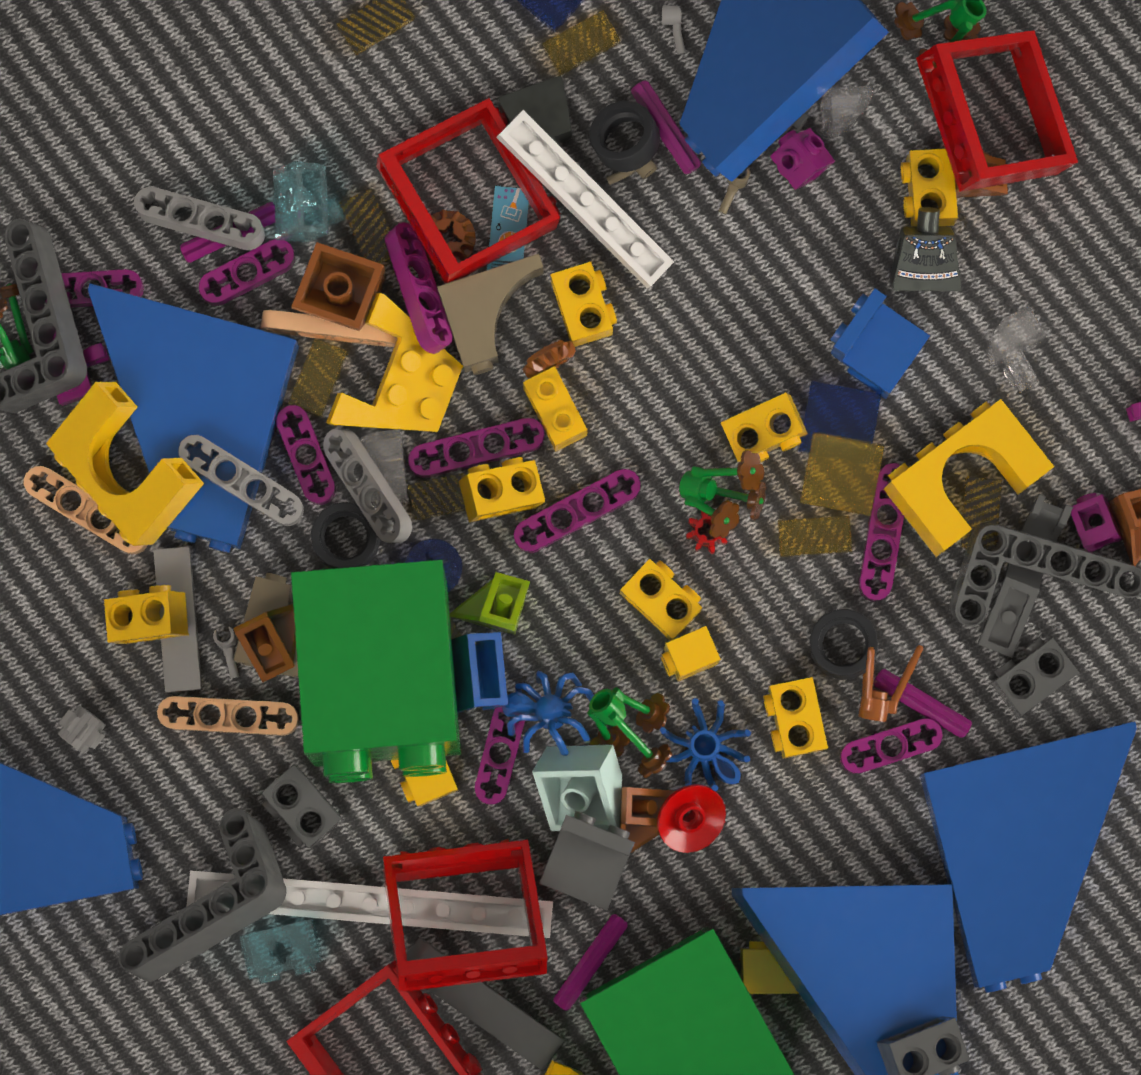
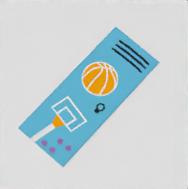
M495 186L489 247L526 228L529 202L521 188ZM525 245L488 264L487 270L523 259Z

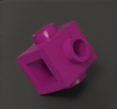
M811 128L796 133L795 130L788 132L777 142L780 147L770 156L777 165L779 173L789 181L795 190L815 181L835 162L824 147L822 139Z

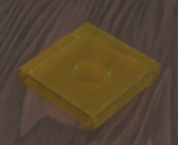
M813 431L800 503L870 516L884 444Z

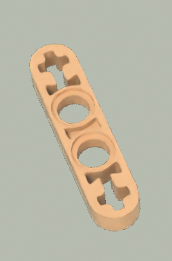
M264 310L262 313L260 329L270 333L383 347H395L397 337L367 324H364L362 329L357 331L309 314L276 310Z
M35 466L26 473L24 487L35 499L125 553L131 555L139 554L147 548L148 545L133 546L130 544L129 547L125 546L127 542L117 532H115L114 539L110 538L109 536L117 529L112 521L105 529L95 528L92 523V517L96 511H99L97 508L98 504L76 484L44 466ZM47 474L46 481L57 489L59 482L64 483L57 490L53 502L49 501L53 496L51 492L44 488H40L38 492L35 491L37 485L33 482V479L36 476L42 478ZM71 491L79 493L81 497L80 506L74 511L65 510L62 506L63 496Z
M172 696L162 700L157 710L158 719L161 724L174 730L283 736L294 732L299 724V714L296 709L284 702ZM173 703H178L179 709L191 711L190 703H197L193 712L195 725H189L190 717L182 716L177 717L176 723H171V718L165 716L166 709H172ZM207 705H215L220 710V719L214 725H206L201 720V711ZM243 707H251L256 712V721L250 727H242L237 722V712ZM262 707H269L267 715H279L280 709H286V714L292 716V722L286 723L284 729H279L278 723L266 721L267 729H260L264 719Z

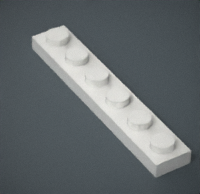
M524 110L496 137L646 288L651 287L674 263Z

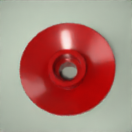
M700 784L684 786L673 792L661 806L657 818L658 833L663 842L675 851L683 853L699 851L710 845L722 831L726 819L725 804L721 796L708 786ZM691 810L688 816L683 817L688 811Z

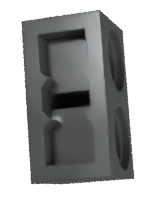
M1041 638L1037 639L1023 650L1026 657L1017 664L1011 659L994 671L998 678L992 681L991 685L1016 718L1025 714L1079 674V671L1054 638L1045 643ZM1041 655H1048L1053 658L1055 670L1052 674H1046L1040 670L1038 661ZM1013 676H1019L1025 680L1027 689L1024 695L1019 696L1011 691L1009 683Z
M292 765L261 792L267 799L262 803L264 808L275 820L281 816L290 826L286 833L299 848L305 844L308 848L312 849L344 821L298 765ZM293 785L298 792L297 800L292 805L285 806L279 799V792L284 786ZM310 812H316L322 821L320 829L314 833L306 832L302 825L303 818Z
M941 1016L877 1042L888 1075H935L937 1073L938 1075H951L960 1070V1064L970 1060L956 1018ZM940 1039H943L946 1044V1051L939 1058L936 1053V1045ZM910 1052L913 1056V1065L906 1071L903 1066V1058L906 1053Z

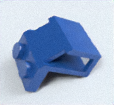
M874 288L869 297L864 293L860 296L851 309L856 314L849 325L842 322L830 339L835 343L831 354L849 367L847 372L851 376L887 399L930 335L883 304L887 296Z
M501 632L466 634L452 639L457 713L477 707H482L483 710H491L508 705Z

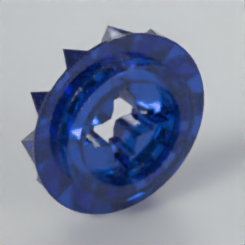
M428 539L416 544L409 552L405 563L428 561L425 556L427 554L433 560H448V562L444 563V570L449 593L459 583L462 574V560L458 551L451 544L440 539Z

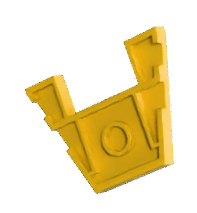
M376 293L365 324L397 337V342L373 404L369 405L344 393H337L326 423L338 426L438 432L463 365L445 349L436 354L425 351L416 338L410 317L386 295Z

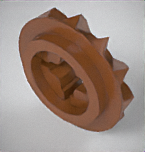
M442 209L440 212L430 215L441 233H445L451 224L453 225V236L458 241H461V243L450 241L447 245L458 263L467 259L471 255L476 242V234L471 221L458 211ZM425 251L427 258L431 261L430 257Z
M563 340L554 342L526 360L527 365L523 368L527 378H532L554 366L559 368V366L568 362L576 352L573 342H564Z

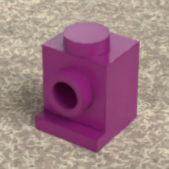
M1096 493L1084 495L1076 500V505L1071 506L1073 507L1071 516L1083 547L1089 552L1123 540L1108 499L1103 494L1098 496ZM1096 516H1101L1103 519L1102 524L1093 528L1091 520Z

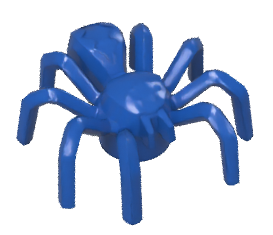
M538 670L536 672V683L542 684L543 697L526 683H517L515 685V692L507 696L508 705L502 706V710L506 716L512 717L507 723L508 735L513 736L515 734V724L518 721H539V723L529 728L523 736L524 753L530 752V738L541 728L548 729L563 756H567L569 751L556 730L563 724L572 725L579 731L584 742L589 741L590 737L584 726L573 718H567L572 715L568 710L573 709L571 703L567 702L579 693L585 694L588 700L591 701L594 696L593 692L585 687H575L565 697L560 698L566 680L570 679L575 686H582V683L574 673L560 676L555 694L552 695L547 675ZM522 690H525L530 696H532L537 701V703L533 702L528 696L523 694Z
M696 698L692 700V707L700 730L693 725V734L686 731L690 740L672 734L665 727L660 728V732L665 738L689 748L680 754L672 755L666 762H679L690 756L693 757L685 771V786L692 785V773L699 761L702 763L704 777L713 791H717L719 787L712 777L709 761L713 764L717 778L727 784L739 783L741 777L740 769L730 759L720 755L719 752L721 751L746 763L750 761V757L721 744V742L732 737H749L751 732L748 729L730 730L720 735L716 734L724 717L725 704L722 700L717 702L716 720L710 730L707 728L699 700Z

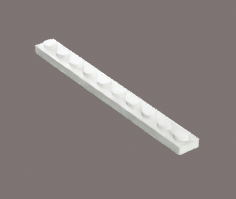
M190 870L187 906L235 878V875ZM283 878L287 892L285 900L281 906L269 913L274 915L390 924L385 887ZM397 888L402 926L529 936L523 899ZM538 900L544 938H550L553 901Z

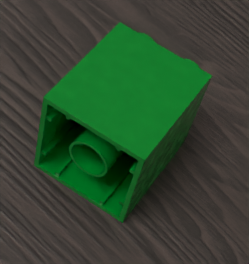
M433 560L291 572L303 747L307 758L315 767L323 766V776L329 778V783H352L372 780V762L398 760L399 770L402 771L403 777H422L447 773L446 756L460 755L461 750L448 588L443 561Z
M703 928L580 997V1004L619 1075H794L712 928Z

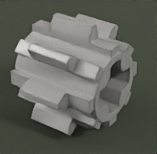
M80 705L74 712L68 710L59 721V724L63 727L58 732V735L82 753H85L89 747L95 749L105 737L101 731L106 724Z

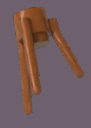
M922 645L916 647L891 700L887 699L888 692L873 689L874 647L868 648L866 673L863 674L862 696L858 717L886 722L888 713L896 714L898 702L923 651Z

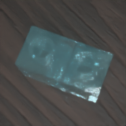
M294 161L273 170L276 240L307 243L328 235L326 164Z
M314 919L240 936L249 979L258 977L260 984L280 980V972L294 969L295 976L317 971L315 963L324 961ZM279 942H282L284 947H291L292 954L286 956V963H283L281 957H274L273 951L279 949Z

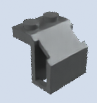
M575 811L573 817L565 816L539 884L607 911L635 842L628 840L630 832L613 825H609L608 831L594 826L595 818Z

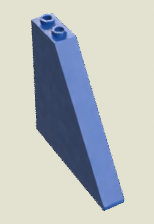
M721 0L679 123L688 134L684 140L697 154L703 153L706 158L702 163L715 177L721 173L732 182L889 33L888 30L861 0Z
M89 284L88 293L119 385L138 406L130 418L149 474L161 459L180 458V443L185 437L190 435H199L206 438L255 470L263 473L277 425V416L281 411L299 349L297 340ZM199 443L196 447L190 445L187 448V451L190 453L188 460L193 461L195 457L202 459L208 464L203 468L207 472L211 461L219 453L214 451L212 458H210L201 450L203 444ZM224 461L217 466L216 475L222 481L231 480L236 474V467L230 461ZM195 472L204 484L168 528L176 532L174 538L182 541L195 543L196 538L210 541V548L230 553L231 547L241 549L252 507ZM254 480L248 484L246 493L250 499L255 500L260 480Z
M1136 722L920 774L948 885H953V906L974 987H984L985 993L1007 988L1006 981L1019 978L1021 984L1041 980L1042 972L1051 970L1137 730Z
M0 762V916L139 889L138 881L143 880V872L139 858L134 859L131 845L137 843L133 823H127V818L123 815Z
M953 885L731 888L732 897L854 1075H888L877 1042L941 1016L954 1017L957 1021ZM940 1039L936 1045V1053L939 1058L946 1051V1044L943 1039ZM910 1052L906 1053L903 1058V1066L906 1071L913 1065V1056Z

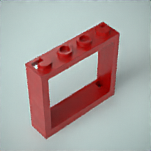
M1035 30L936 44L916 57L959 192L1057 175L1078 163ZM1010 51L1046 158L988 167L953 59ZM933 62H935L937 66L935 69L933 66Z
M490 98L378 154L376 164L378 171L445 284L459 280L555 230L561 218L559 216L561 213L556 207L557 201L555 198L547 196L542 187L543 184L496 138L506 128L508 121L504 112L501 113L498 107L495 108ZM483 124L540 221L458 263L401 165Z
M505 839L500 843L486 845L470 843L464 847L452 849L435 847L426 852L418 853L400 851V855L383 857V874L399 992L547 974L548 956L528 840L509 842V839ZM518 868L531 946L407 961L397 882Z
M395 960L286 1041L310 1075H344L315 1034L387 979H390L399 992ZM421 990L399 992L458 1074L482 1075V1067L479 1061L471 1053L467 1054L459 1043L460 1037L457 1031L449 1023L445 1024L438 1015V1007L432 997L427 993L423 994Z

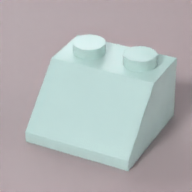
M557 746L546 747L532 773L550 830L560 831L565 816L573 817L575 811L595 818L594 826L603 830H608L609 825L619 828L622 773L614 746H566L569 751L567 756L561 755Z

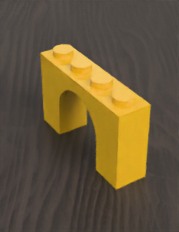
M95 382L46 445L54 453L55 460L61 466L67 468L75 477L77 486L82 491L88 493L98 504L99 512L110 519L120 530L119 534L124 541L133 546L153 545L204 483L183 458H163L137 489L129 492L122 488L112 475L109 465V449L116 433L138 406L117 382Z
M1002 399L992 406L986 401L970 414L973 417L971 422L965 426L958 422L943 434L946 438L943 443L937 447L933 442L916 454L919 461L911 467L903 463L888 475L891 482L883 490L936 557L972 530L944 491L942 472L948 458L960 453H974L987 458L996 466L1018 495L1054 467Z

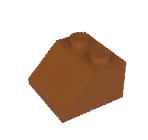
M316 242L291 307L306 314L360 331L365 324L376 293H381L385 283L384 265Z

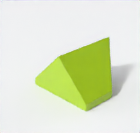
M496 572L492 580L450 613V617L515 635L530 581Z

